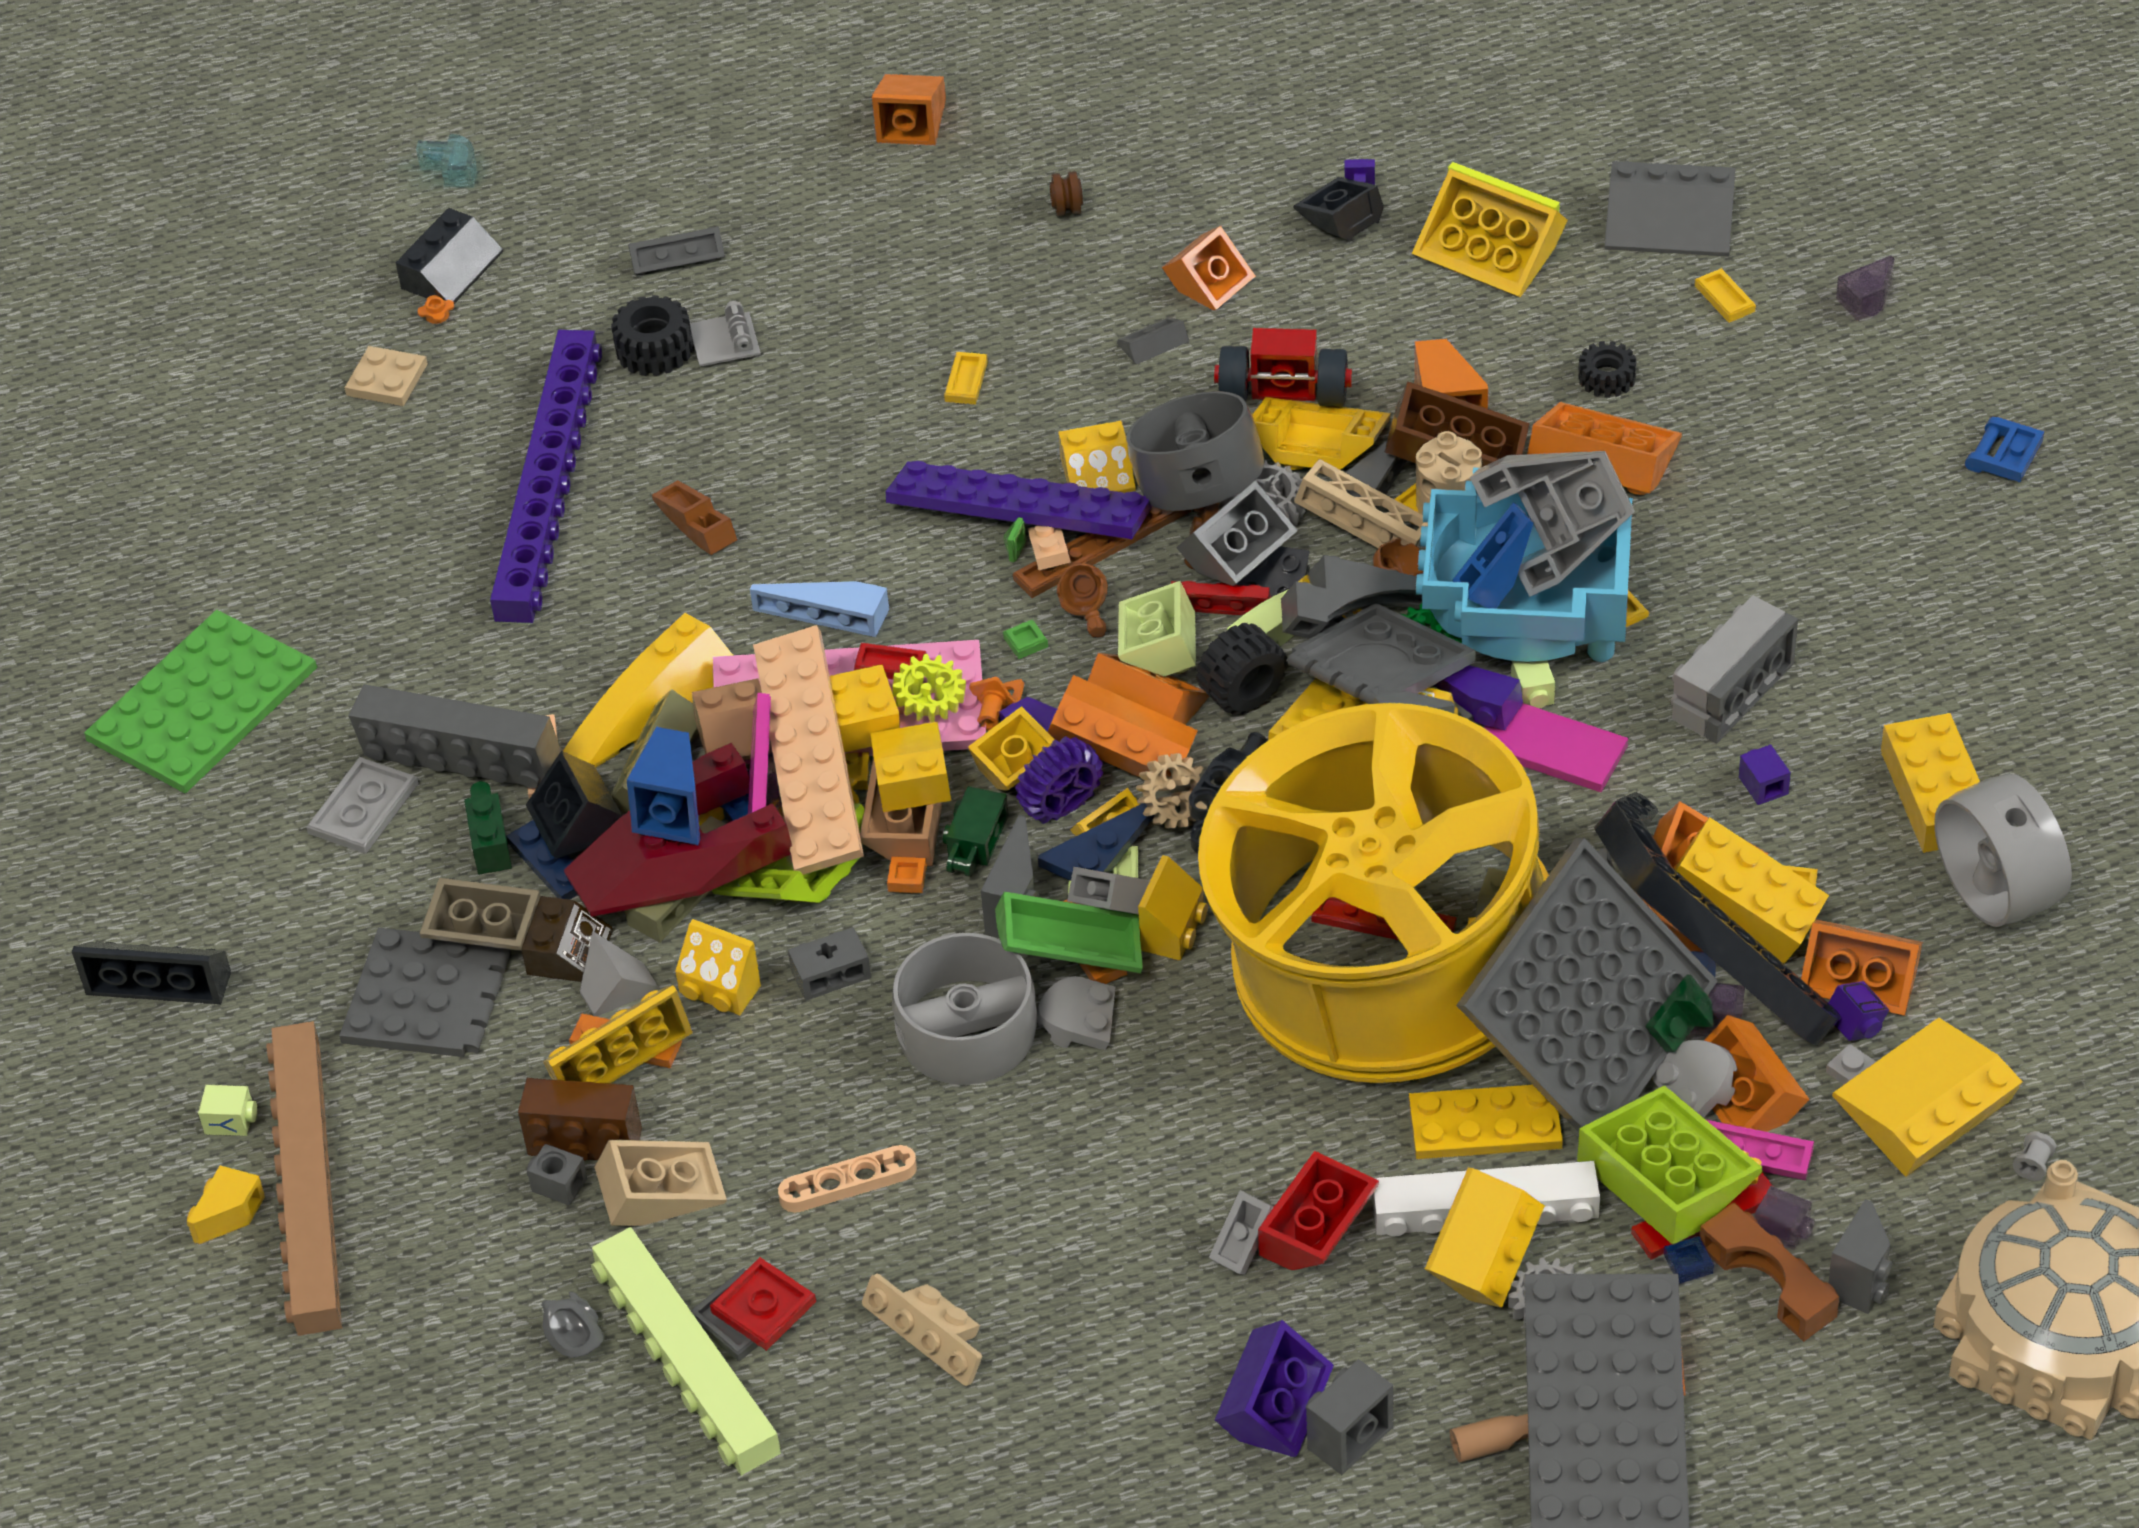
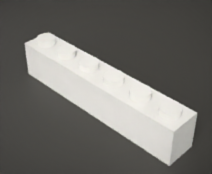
M1594 1161L1479 1170L1523 1189L1545 1205L1537 1224L1547 1225L1553 1221L1566 1220L1584 1222L1591 1218H1599L1600 1194ZM1466 1171L1375 1178L1379 1180V1186L1372 1194L1376 1234L1400 1236L1411 1232L1431 1234L1440 1232Z

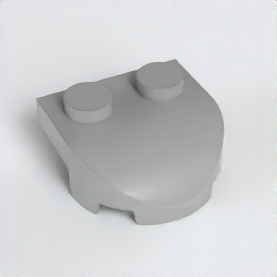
M1078 976L1059 980L1046 991L1038 1004V1026L1043 1025L1051 1034V1042L1059 1047L1068 1048L1072 1041L1106 1050L1110 1043L1115 987Z
M1688 1040L1682 1042L1675 1052L1667 1054L1651 1078L1658 1088L1665 1085L1704 1118L1717 1103L1727 1105L1735 1092V1088L1732 1087L1733 1071H1737V1065L1732 1054L1726 1048L1708 1041Z

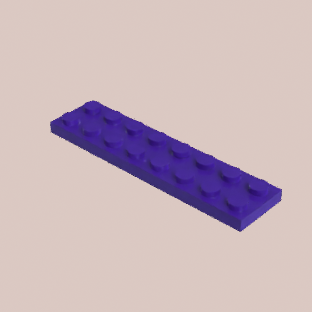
M907 461L885 491L886 503L1012 522H1015L1020 517L1023 518L1026 524L1133 539L1152 509L1149 500L1137 492L1123 493L1110 491L1104 487L1088 488L1078 486L1075 483H1054L1042 478H1019L1013 474H992L979 469L972 471L957 469L952 465H929L923 461Z

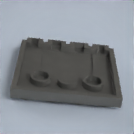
M1375 603L1293 647L1292 654L1288 657L1287 662L1290 666L1304 673H1310L1311 676L1331 686L1334 685L1335 688L1355 698H1359L1367 704H1374V697L1402 691L1418 694L1437 684L1439 681L1475 662V650Z
M378 927L339 1035L341 1043L464 1057L465 1052L478 1053L485 1033L484 1028L487 1027L494 1006L493 1001L496 1000L503 979L502 974L505 973L511 950L421 938L420 932Z

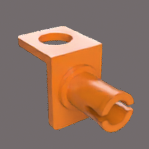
M992 677L970 683L969 690L974 696H977V700L982 704L979 717L977 718L980 727H985L986 724V731L991 730L999 724L1000 711L1010 704L1021 700L1024 688L1022 679L1002 683L998 677ZM1008 690H1014L1013 695Z

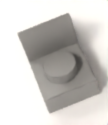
M1240 1190L1209 1258L1239 1274L1245 1275L1259 1246L1258 1228L1271 1212L1273 1206Z

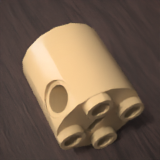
M1444 431L1439 433L1437 438H1433L1423 444L1417 452L1416 507L1420 514L1423 515L1424 502L1430 503L1431 489L1465 491L1466 481H1471L1470 477L1473 475V467H1482V452L1471 441L1457 437L1451 431Z

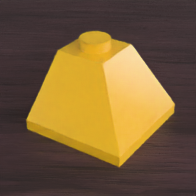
M1021 706L969 745L968 748L978 770L997 789L1009 790L1020 782L1018 776L1025 772L1024 765L1029 764L1033 760V755H1038L1042 751L1043 746L1049 747L1055 739Z

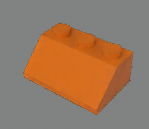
M1098 653L1088 681L1185 725L1209 698L1205 691L1171 675L1162 676L1122 662L1116 654Z
M1815 920L1812 922L1801 979L1822 998L1831 999L1838 985L1864 981L1886 1005L1889 1012L1905 1015L1917 973L1923 942Z
M1727 1015L1704 1040L1726 1048L1732 1054L1737 1065V1071H1733L1732 1087L1735 1088L1734 1095L1727 1105L1717 1103L1712 1108L1722 1123L1768 1132L1788 1123L1810 1100L1753 1023Z

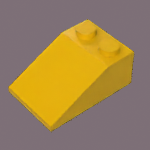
M938 721L870 733L883 812L951 801Z

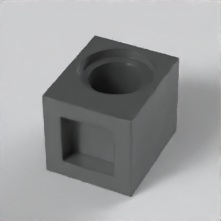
M547 1144L543 1146L537 1156L531 1158L527 1167V1176L529 1177L532 1192L569 1206L588 1179L583 1157Z

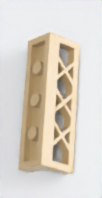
M1321 459L1314 464L1302 479L1294 500L1296 504L1377 548L1396 538L1401 539L1402 545L1414 543L1418 546L1421 540V526H1428V523L1423 522L1422 514ZM1320 472L1331 478L1332 481H1324L1317 477ZM1346 490H1353L1359 493L1361 497H1354L1348 494ZM1375 506H1382L1388 509L1389 512L1383 513L1377 510ZM1410 521L1419 526V529L1416 531L1405 525L1404 522Z

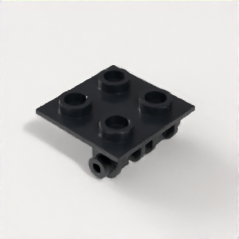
M1279 546L1236 585L1270 587L1271 597L1290 589L1296 581L1298 582L1305 575H1309L1310 565H1308L1310 550Z

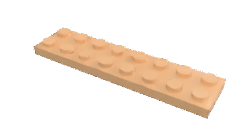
M815 625L754 644L761 691L771 696L769 735L784 818L792 843L790 851L794 871H800L804 875L863 857L864 854L835 710L824 644L819 627Z

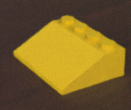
M1449 169L1412 254L1521 297L1555 249L1567 219L1557 210Z
M674 985L666 986L659 991L649 992L641 999L640 1003L630 1009H622L616 1012L610 1021L602 1026L585 1031L579 1040L571 1045L557 1048L543 1063L552 1080L610 1084L693 1032Z
M1938 1017L1834 1091L1832 1096L1906 1177L2010 1102L2023 1081L1998 1054Z

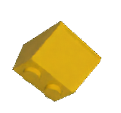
M1162 855L1138 905L1141 951L1181 961L1185 950L1191 949L1194 945L1196 938L1195 928L1198 923L1203 924L1205 921L1208 904L1204 903L1203 887L1169 856Z

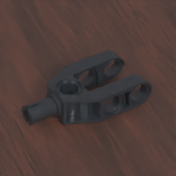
M1251 732L1240 751L1229 747L1215 757L1189 796V813L1196 820L1190 832L1191 848L1194 852L1198 853L1199 841L1197 839L1201 835L1203 823L1212 801L1231 773L1251 753L1268 741L1262 734ZM1200 801H1210L1207 809H1199L1195 805Z

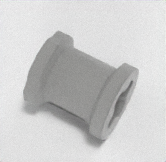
M2038 1131L2029 1132L2024 1139L2022 1153L2014 1159L2013 1169L2020 1177L2039 1181L2045 1176V1164L2048 1158L2053 1157L2057 1145L2046 1134Z

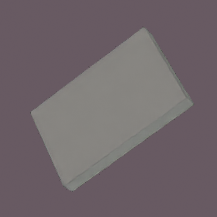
M359 757L307 825V832L310 835L366 854L419 784L417 776Z

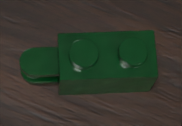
M476 782L470 787L471 798L464 799L478 875L512 869L498 793L491 794V788L487 782Z
M967 786L963 798L957 799L955 803L952 823L947 824L943 832V844H947L948 852L947 872L954 873L956 870L964 872L965 876L972 877L977 864L988 866L1009 816L1007 794Z

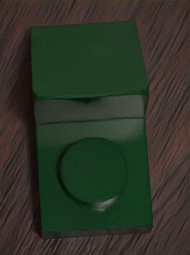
M1686 975L1645 1026L1665 1052H1675L1695 1026H1713L1712 1001L1692 975Z

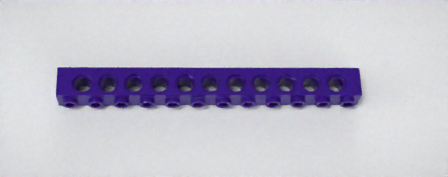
M557 331L490 598L495 622L533 623L536 611H541L543 598L541 589L542 587H547V564H552L554 558L552 543L559 538L558 518H563L565 513L563 497L570 493L569 473L575 471L576 457L574 452L575 450H580L581 447L580 428H585L587 419L585 406L591 405L592 390L590 386L595 384L597 380L596 362H601L602 345L597 343L595 331Z

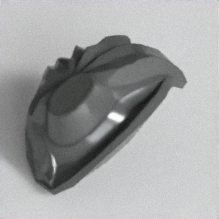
M570 1291L569 1299L544 1300L541 1306L544 1309L543 1330L545 1337L559 1353L575 1358L587 1355L595 1350L603 1342L604 1335L598 1326V1315L595 1310L589 1306L585 1299Z

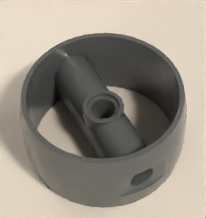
M1201 392L1163 403L1136 420L1126 436L1128 455L1138 486L1142 494L1149 500L1151 506L1163 510H1190L1226 500L1252 484L1260 476L1264 468L1262 444L1254 418L1245 400L1239 395L1230 392ZM1208 469V470H1207L1205 473H1203V474H1194V473H1196V472H1201V471H1204V470Z

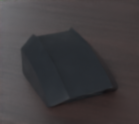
M1337 177L1296 203L1293 208L1320 229L1352 241L1355 235L1372 224L1379 223L1384 206L1377 185Z

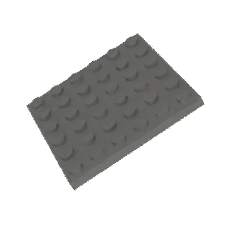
M1575 838L1456 1006L1579 1132L1581 1127L1636 1100L1669 1052L1664 1051L1645 1026L1686 975H1692L1707 995H1709L1718 980L1585 838Z

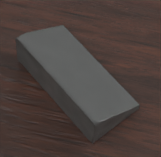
M1167 317L1121 337L1116 342L1137 365L1189 342V338L1183 321Z

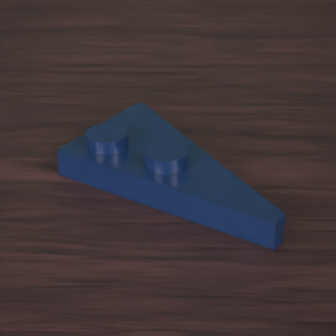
M1140 804L1038 856V867L1070 881L1073 867L1110 873L1155 815L1144 816L1143 812L1147 806L1146 804Z

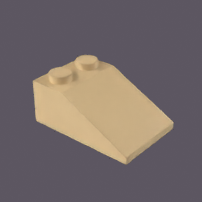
M609 1140L595 1165V1171L611 1225L643 1226L721 1205L727 1201L709 1142Z

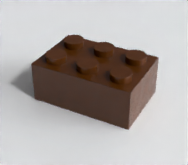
M538 1078L526 1079L518 1115L529 1156H537L543 1146L547 1144L583 1157L584 1161H598L609 1140H640L642 1125L634 1085Z

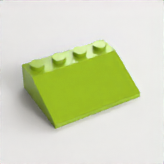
M1665 1085L1579 1129L1577 1162L1594 1161L1597 1179L1673 1245L1699 1232L1701 1225L1720 1213L1762 1173V1167Z

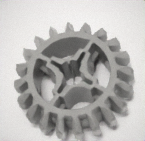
M1265 460L1262 473L1255 481L1294 526H1297L1299 519L1304 518L1306 508L1294 502L1302 482L1298 472H1293L1290 466L1282 468L1279 462L1274 465H1268ZM1238 494L1221 501V509Z

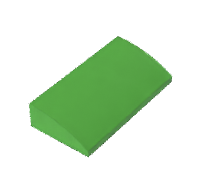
M1003 892L995 908L998 935L1005 951L1141 973L1143 970L1138 914L1010 892Z

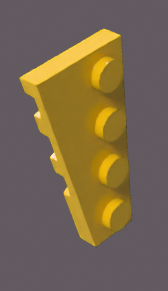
M1315 678L1270 729L1268 741L1300 722L1338 709L1363 705L1364 702L1335 688L1334 685L1331 686Z

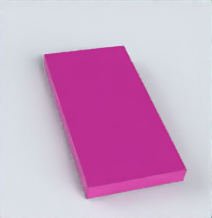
M1524 703L1506 730L1491 726L1484 727L1512 751L1523 767L1598 792L1603 791L1628 747L1627 737Z

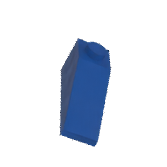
M1514 502L1452 580L1453 582L1469 583L1468 599L1486 608L1496 609L1513 588L1534 524L1518 504Z

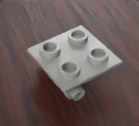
M737 301L727 303L724 317L690 323L693 344L700 367L761 355L750 312H744L743 306Z

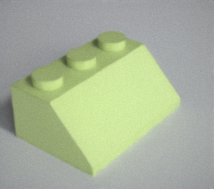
M1181 581L1119 602L1118 657L1120 661L1162 676L1183 673L1196 666L1195 610Z

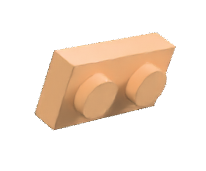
M1040 525L1027 528L1039 570L1070 563L1067 546L1060 528Z

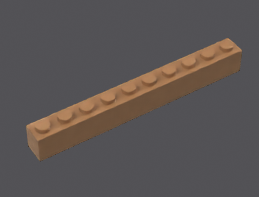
M314 1021L271 1028L272 1043L266 1044L269 1064H274V1070L268 1071L271 1091L276 1092V1098L270 1099L273 1120L278 1119V1126L272 1127L275 1148H280V1154L274 1155L277 1176H282V1183L276 1184L279 1205H284V1212L278 1213L281 1234H286V1241L280 1242V1250L283 1264L288 1263V1271H282L285 1293H290V1300L284 1301L287 1323H294L298 1336L342 1329L321 1052Z

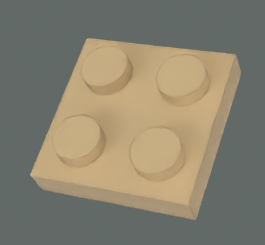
M368 346L344 387L346 396L404 406L427 366L426 356Z

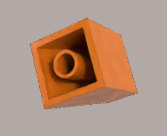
M885 74L872 95L877 143L936 145L946 101L944 77Z
M1447 339L1415 341L1414 384L1488 409V384Z

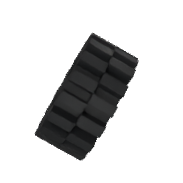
M1600 341L1598 347L1594 343L1589 345V350L1585 348L1579 357L1578 380H1580L1581 387L1585 386V391L1588 393L1594 390V396L1597 397L1600 396V393H1605L1604 398H1610V393H1614L1615 397L1621 396V390L1627 393L1630 387L1634 386L1636 380V356L1633 355V351L1630 348L1625 350L1626 345L1622 343L1616 347L1615 341H1610V345H1605V341ZM1611 367L1617 370L1608 372L1601 371L1599 368Z

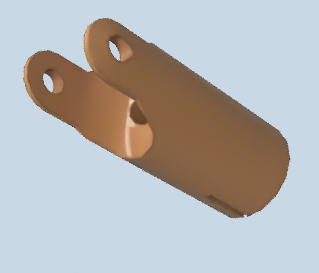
M1528 1414L1517 1417L1497 1416L1450 1429V1441L1457 1461L1460 1463L1505 1451L1512 1447L1514 1442L1528 1438Z

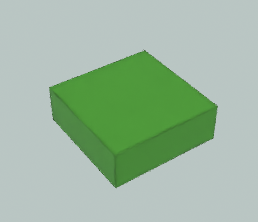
M1033 619L1003 631L1004 640L1018 659L1048 647V640Z

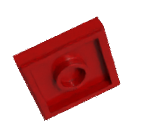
M759 1257L710 1305V1310L713 1315L767 1351L817 1301L816 1295Z

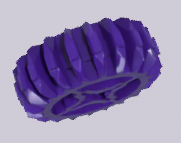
M1064 737L1060 742L1053 740L1049 747L1043 746L1042 751L1038 755H1033V760L1029 764L1024 765L1025 772L1018 776L1020 782L1015 787L1018 792L1016 798L1019 800L1023 810L1030 817L1044 824L1050 819L1057 821L1060 817L1068 815L1081 805H1085V801L1095 795L1093 790L1101 784L1099 778L1103 775L1101 770L1103 763L1095 753L1096 751L1077 737L1071 739Z

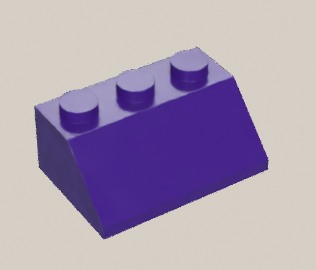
M1283 1320L1253 1329L1214 1421L1239 1442L1296 1457L1307 1433V1403L1315 1393L1324 1391L1334 1364Z

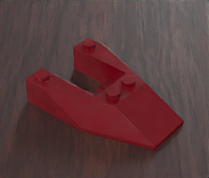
M732 743L704 754L692 762L698 816L749 794L750 779L746 764ZM773 803L705 834L699 827L700 842L698 845L632 833L630 811H628L565 868L564 873L589 915L593 917L702 895L791 855L790 847H792L787 824Z

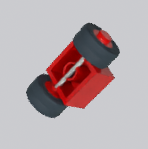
M1253 328L1250 353L1251 368H1249L1248 347H1221L1219 365H1215L1214 384H1218V391L1239 395L1246 402L1250 381L1252 399L1264 400L1265 397L1293 401H1315L1317 387V399L1320 406H1345L1347 388L1352 387V368H1348L1347 351L1345 349H1320L1317 369V330Z

